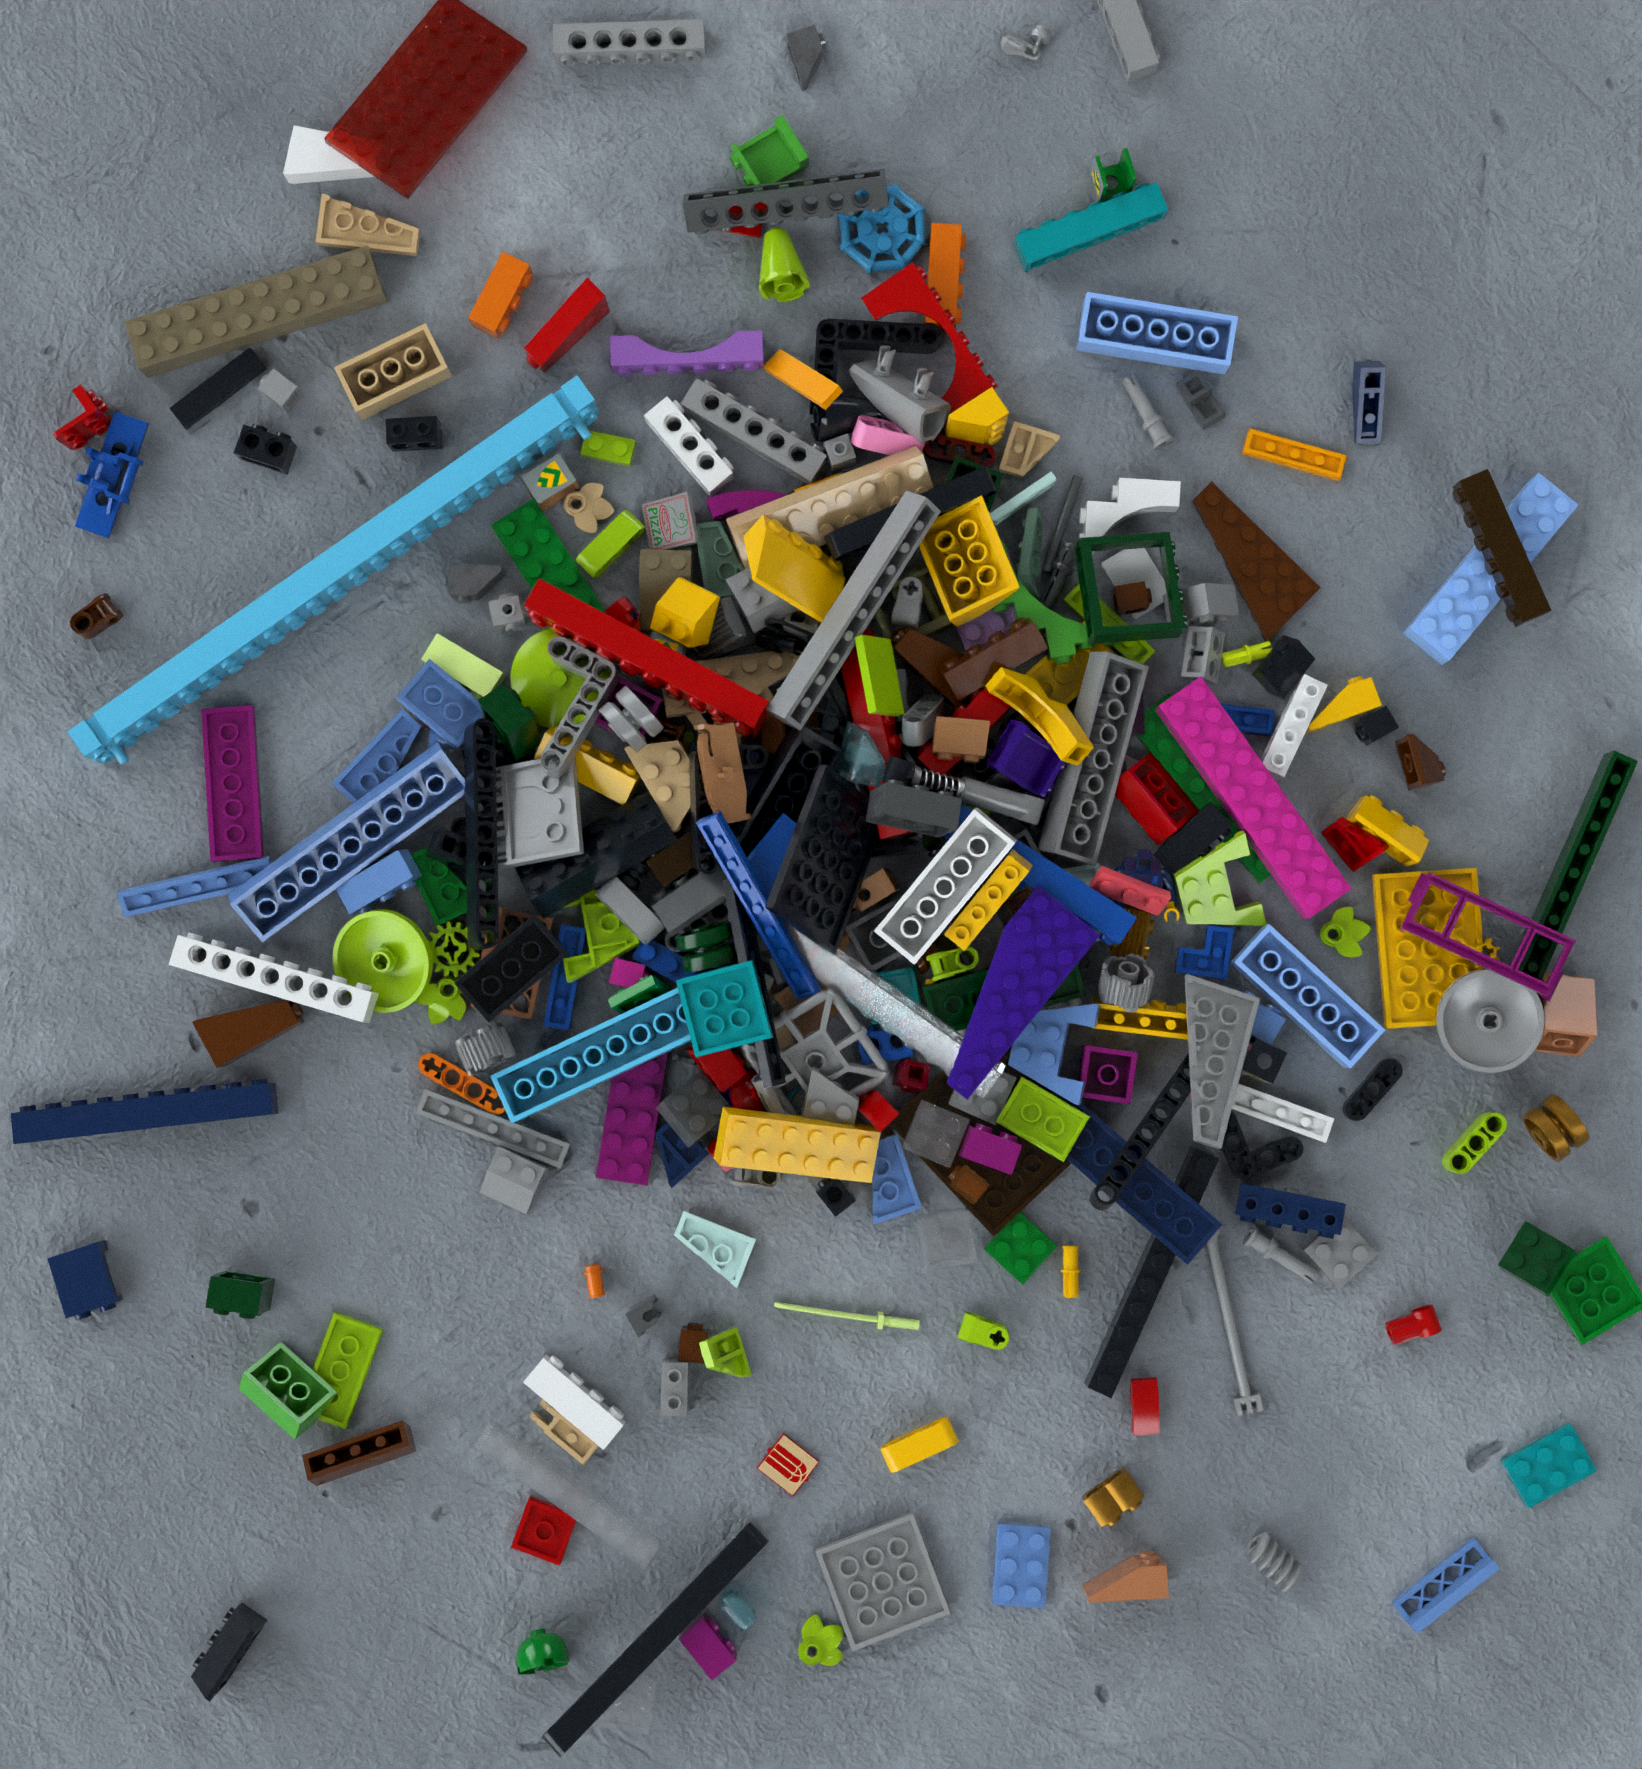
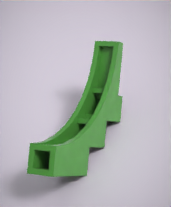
M1016 573L1015 576L1020 589L990 609L994 610V613H1003L1009 611V607H1013L1015 620L1022 617L1025 619L1029 617L1033 620L1039 632H1043L1044 641L1048 646V649H1046L1048 662L1055 661L1056 665L1071 662L1070 658H1074L1076 655L1075 647H1079V650L1094 648V644H1088L1085 624L1064 618L1046 608L1029 593L1018 579ZM1119 642L1104 643V646L1116 645Z

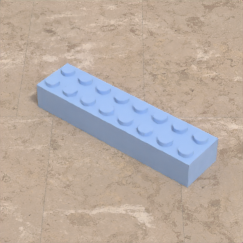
M1540 473L1532 477L1506 507L1530 563L1578 506L1575 501ZM1476 546L1471 549L1402 632L1440 665L1448 662L1500 600L1495 591L1496 583L1494 578L1486 571L1484 565L1485 558L1482 552L1477 550Z

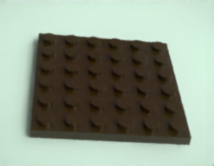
M1012 1045L994 1066V1068L1016 1077L1008 1099L1021 1077L1051 1094L1054 1093L1052 1090L1008 1065ZM954 1058L927 1084V1090H920L898 1111L899 1115L889 1125L994 1237L1071 1163L1066 1159L1064 1162L1060 1161L998 1123L993 1125L949 1105L948 1102L954 1089L946 1082L954 1064ZM976 1123L993 1128L992 1134L997 1136L1004 1132L1018 1137L1017 1143L1021 1144L1022 1147L1012 1175L968 1160L959 1155L969 1125L975 1127Z

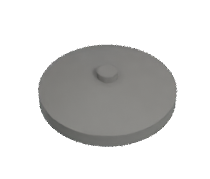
M1486 968L1468 972L1456 979L1441 997L1436 1013L1437 1032L1445 1050L1461 1065L1486 1073L1506 1071L1524 1062L1540 1043L1545 1024L1543 1006L1535 991Z

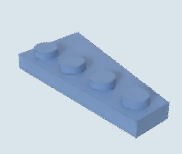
M402 709L332 784L350 801L355 803L397 772L422 726Z

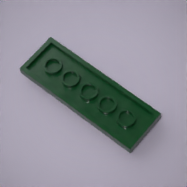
M1078 963L1042 1008L1086 996ZM989 968L922 986L935 1037L967 1029Z

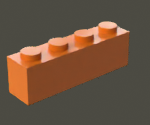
M931 223L927 285L929 289L935 287L942 298L938 303L944 311L949 309L956 320L953 323L955 327L956 323H961L962 308H957V298L962 299L963 283H958L959 274H964L965 259L960 258V249L965 250L966 234H961L962 225ZM925 316V324L935 325L939 331H945L937 322Z

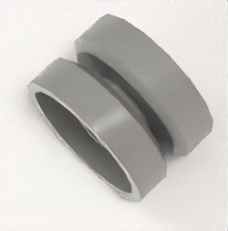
M624 686L616 694V699L624 710L620 711L614 703L607 702L598 711L608 721V726L623 742L626 741L638 753L647 745L646 739L639 729L642 728L649 736L655 737L664 727L628 687Z

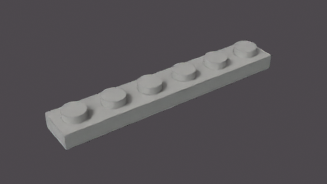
M429 1089L424 1090L416 1114L562 1168L571 1145L569 1142L516 1122L511 1123L508 1119Z

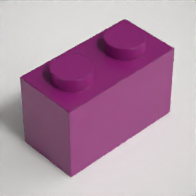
M704 1612L680 1633L679 1641L712 1681L737 1660L736 1651L738 1649L731 1638L727 1637L725 1639L719 1631L721 1627L713 1616L708 1617Z

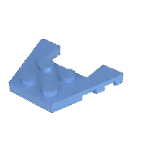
M1089 1004L1039 1011L1012 1044L1008 1065L1070 1102L1081 1105L1085 1082L1060 1077L1059 1073L1069 1023L1096 1028L1100 1005Z

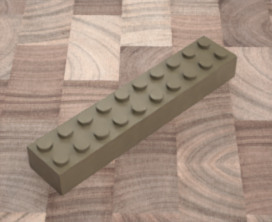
M367 245L124 322L138 368L149 378L388 303L374 255Z

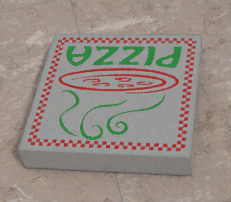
M685 492L642 504L650 550H675L700 543L691 493Z

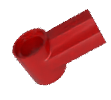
M1433 1305L1416 1308L1409 1315L1385 1323L1388 1337L1393 1345L1419 1336L1421 1338L1429 1337L1442 1331Z

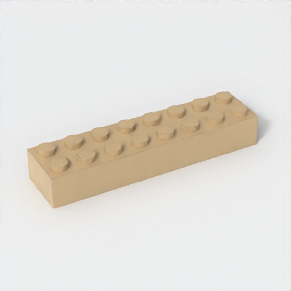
M913 446L727 518L726 522L744 569H747L750 566L743 536L762 515L771 520L776 519L786 530L798 533L805 542L819 547L827 544L824 536L828 533L899 503L906 490L921 494L934 487L924 455L917 446Z

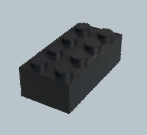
M534 914L454 982V984L489 1023L565 958L568 952Z

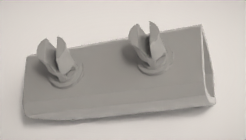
M885 345L880 346L877 361L872 359L852 365L849 372L858 388L889 420L922 444L928 440L933 441L937 437L947 420L951 406L948 402L928 391L933 372L927 373L928 369L919 368L917 369L915 383L890 369L896 350L890 351L891 347Z

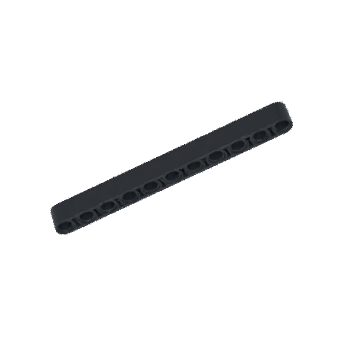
M751 1522L738 1533L544 1733L542 1739L559 1757L588 1730L769 1542Z

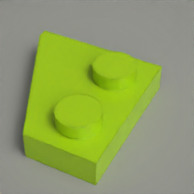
M737 1327L729 1328L699 1342L707 1369L741 1378L752 1375Z

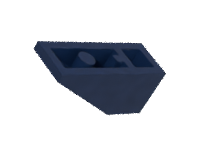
M1354 361L1352 393L1355 444L1381 443L1386 366L1380 361Z

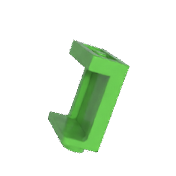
M783 115L774 120L772 128L738 147L736 143L731 145L732 155L730 160L736 170L740 168L743 172L744 177L742 178L746 186L783 182L809 167V157Z

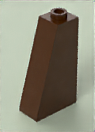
M899 628L891 635L893 653L937 694L942 695L944 701L951 707L958 709L973 694L971 693L958 701L953 696L939 669L944 667L943 664L953 657L960 658L964 654L911 628Z
M282 1000L197 1019L192 1023L216 1068H223L303 1024L302 1016L304 1012L298 1003Z

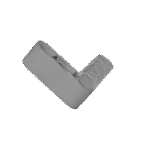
M561 636L552 638L547 646L553 662L585 679L540 758V764L544 771L553 778L561 777L567 771L599 716L600 712L598 710L606 704L619 680L613 663ZM558 648H567L563 655H555V651ZM581 659L589 660L588 665L585 667H578L577 663ZM609 670L612 672L611 676L607 679L599 678L603 671ZM592 692L599 694L598 698L594 701L586 700L587 696ZM577 715H586L582 723L577 724L573 722ZM564 737H573L571 744L567 746L561 745V740ZM555 758L560 760L557 767L548 768L550 760Z

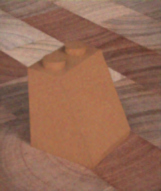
M1551 972L1544 974L1543 982H1547ZM1562 975L1550 1001L1539 997L1544 1010L1545 1024L1542 1038L1535 1051L1580 1057L1597 1037L1594 979H1588L1580 975Z

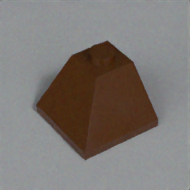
M1409 734L1395 741L1408 791L1445 781L1446 770L1443 762L1439 761L1438 755L1414 734Z

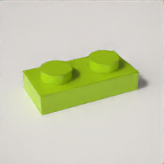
M589 430L592 436L587 440H583L580 453L582 457L631 467L636 445L635 440Z

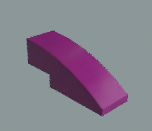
M760 490L735 491L707 498L706 502L713 521H722L784 497L786 494Z

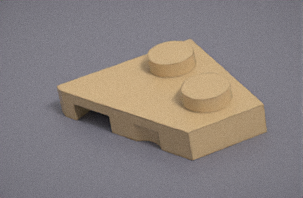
M1014 421L998 471L1023 478L1058 443L1061 435Z

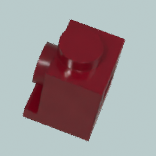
M909 1059L903 1060L895 1065L892 1085L899 1086L900 1090L914 1093L917 1090H927L930 1065Z

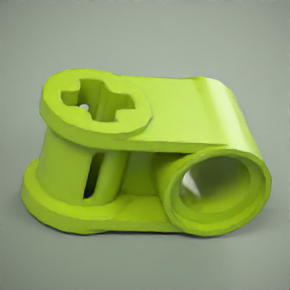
M968 946L965 951L957 948L926 956V961L930 962L934 975L932 981H941L971 970L979 961L977 951L973 947ZM960 954H966L969 957V966H965L960 962Z
M965 1312L957 1336L959 1339L995 1350H1000L1007 1346L1009 1333L1003 1324L988 1320L974 1313ZM997 1330L1001 1331L1004 1339H998V1342H994L991 1333L996 1334Z

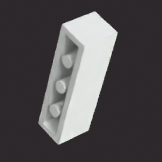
M546 1354L523 1383L604 1450L626 1422L623 1419L624 1414L615 1406L608 1407L603 1402L604 1397L594 1389L589 1391L583 1386V1379L576 1373L572 1372L569 1374L562 1368L564 1364L553 1355L549 1357Z

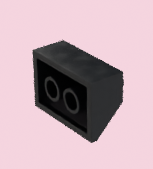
M243 1603L236 1609L232 1607L229 1609L222 1620L226 1624L221 1631L216 1630L207 1643L210 1645L209 1650L206 1654L201 1652L192 1665L196 1669L191 1678L209 1702L225 1686L267 1622L266 1618Z

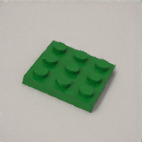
M1606 1236L1574 1254L1550 1293V1297L1581 1345L1642 1309V1293Z

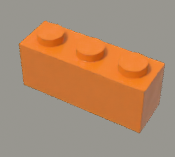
M502 251L468 317L473 327L498 339L502 333H506L510 326L511 319L509 318L513 310H518L522 302L521 295L524 289H528L533 281L534 275H532L533 272L530 264Z

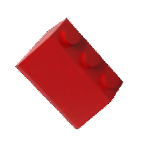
M1151 752L1119 777L1115 797L1124 804L1131 816L1138 821L1148 837L1157 846L1199 812Z

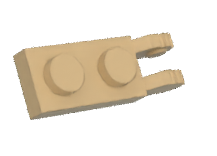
M542 1399L540 1402L542 1408L554 1416V1419L549 1424L546 1419L534 1411L529 1417L544 1430L543 1432L584 1465L599 1446Z

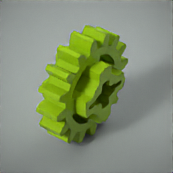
M447 922L446 929L438 925L437 929L439 932L437 934L429 933L433 938L432 942L428 941L432 952L433 965H437L435 968L436 973L444 969V976L449 977L451 972H453L455 977H460V971L462 970L466 973L469 970V965L474 966L476 964L473 961L474 958H481V954L476 953V950L471 948L468 942L462 943L458 940L456 932L462 934L468 940L467 927L463 930L461 922H458L456 927H453L452 922ZM445 935V941L441 946L437 947L438 942ZM452 943L459 947V950L455 951V956L452 953H448V949L452 948ZM465 953H469L466 961L462 963L461 959ZM444 956L447 958L450 967L443 964L439 957Z

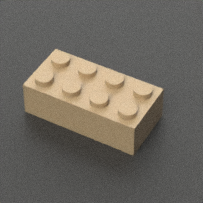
M426 323L334 367L355 412L361 420L453 377Z

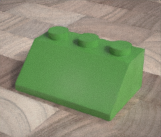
M279 1342L242 1374L239 1390L294 1440L315 1423L337 1394L336 1390L282 1342Z

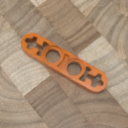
M427 1053L419 1059L418 1068L423 1075L491 1114L499 1115L506 1112L504 1106L494 1110V1104L489 1100H485V1104L481 1103L486 1097L488 1089L492 1091L488 1096L494 1099L499 1097L495 1087L474 1075L469 1076L464 1069L437 1054ZM434 1058V1064L440 1068H443V1064L447 1065L442 1071L440 1079L436 1077L440 1073L437 1070L430 1069L429 1072L426 1070L425 1060ZM450 1070H455L460 1075V1080L455 1085L449 1084L446 1080V1075ZM472 1083H478L482 1087V1094L477 1098L471 1097L468 1093V1088Z

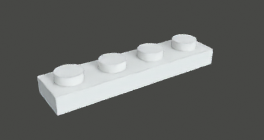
M1238 1083L1232 1106L1233 1110L1323 1143L1327 1142L1334 1118Z

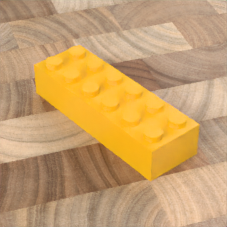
M723 1107L714 1158L720 1166L872 1183L881 1132L870 1124L855 1123L854 1125L803 1116Z

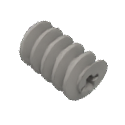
M1262 1532L1255 1536L1243 1551V1556L1252 1553L1249 1560L1250 1563H1254L1257 1560L1260 1561L1257 1566L1259 1571L1265 1567L1268 1568L1265 1573L1267 1578L1273 1574L1276 1575L1273 1580L1275 1585L1281 1581L1284 1582L1281 1587L1282 1592L1291 1588L1300 1575L1302 1564L1299 1561H1294V1557L1291 1554H1286V1550L1282 1546L1278 1547V1543L1274 1539L1270 1540V1535L1267 1532Z

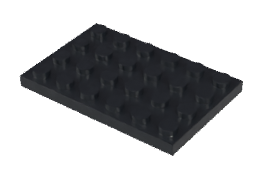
M818 765L765 908L828 953L836 954L878 841L879 831L877 824L866 822L869 799L828 765Z

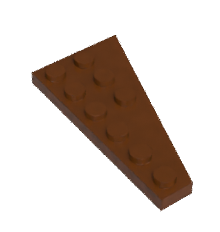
M1211 481L1192 502L1205 527L1208 528L1215 541L1214 544L1218 552L1220 551L1239 593L1245 599L1251 611V616L1258 624L1262 637L1266 642L1321 587Z

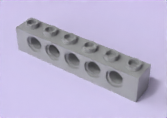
M704 19L553 24L556 64L567 67L573 66L576 63H586L587 65L595 66L604 62H611L615 65L636 61L639 64L660 60L664 63H672L675 60L697 62L700 59H706ZM679 39L686 41L682 45L674 44V42ZM653 40H658L661 42L657 46L649 45V43ZM628 41L635 42V45L632 47L624 46ZM603 42L610 43L606 48L599 47ZM578 43L585 44V46L581 49L574 48V46Z
M696 378L681 402L685 413L806 485L817 480L827 463V455L823 448L816 444L810 446L803 441L804 438L794 431L788 433L781 428L782 425L772 418L767 420L760 416V412L750 405L745 407L738 403L739 400L734 395L728 392L724 395L716 390L717 386L706 379L701 381ZM709 401H717L719 403V406L714 410L706 408V404ZM730 414H739L741 418L735 423L729 422L727 418ZM758 426L762 428V432L759 435H751L749 433L750 428ZM775 439H781L784 442L781 448H773L770 444ZM796 452H802L806 455L802 461H795L792 456Z

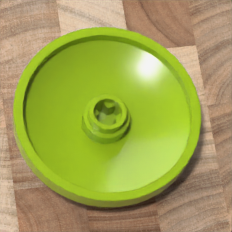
M551 628L536 633L520 647L512 663L510 675L511 689L517 692L522 700L521 704L524 707L529 706L537 717L534 721L546 728L559 726L585 679L553 662L547 646L549 641L557 636L553 634L554 630ZM558 648L555 651V655H563L567 648ZM581 659L577 666L585 667L588 665L589 660ZM609 670L603 671L599 678L607 679L611 676L612 672ZM592 692L587 696L586 700L594 701L598 698L599 694ZM577 715L573 722L577 724L582 723L586 715Z
M377 909L357 915L341 929L333 948L335 976L348 979L347 984L355 987L357 982L372 986V992L379 993L374 1012L389 1013L401 1010L418 1000L429 985L433 969V958L428 940L422 930L411 919L398 912ZM347 991L345 994L352 1000L351 993Z

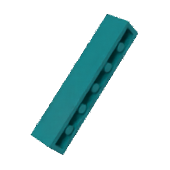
M1155 182L1150 185L1149 183H1143L1132 192L1127 194L1125 192L1117 193L1112 196L1111 200L1103 203L1101 200L1096 201L1080 212L1078 209L1072 210L1064 218L1059 220L1049 219L1033 230L1031 227L1025 228L1015 237L1014 246L1026 272L1165 219L1168 208L1158 183Z

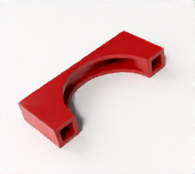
M912 262L861 297L875 321L893 313L914 312L933 319L945 330L952 342L956 361L953 380L941 399L950 404L951 410L949 414H951L991 387L995 389L998 385L990 374L985 376L981 369L984 365L976 352L971 354L967 348L970 342L964 332L960 331L958 333L953 326L956 320L949 309L944 311L938 303L942 298L935 287L929 289L924 281L928 277L920 265L915 267ZM946 420L945 424L943 425L944 428H946V426H947V420Z

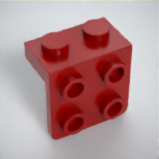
M81 384L72 391L86 411L53 433L55 439L70 450L80 449L93 436L105 433L112 421L106 412L109 407L103 398L97 396L92 389L88 391Z

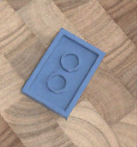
M431 659L423 665L396 697V700L455 749L464 741L465 728L474 721L483 718L478 699Z
M997 1522L992 1604L1045 1608L1050 1526Z

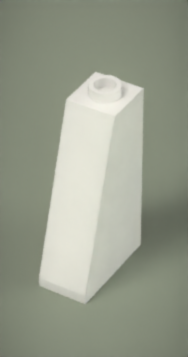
M294 125L283 174L288 183L291 184L382 176L384 168L388 167L389 153H387L382 142Z

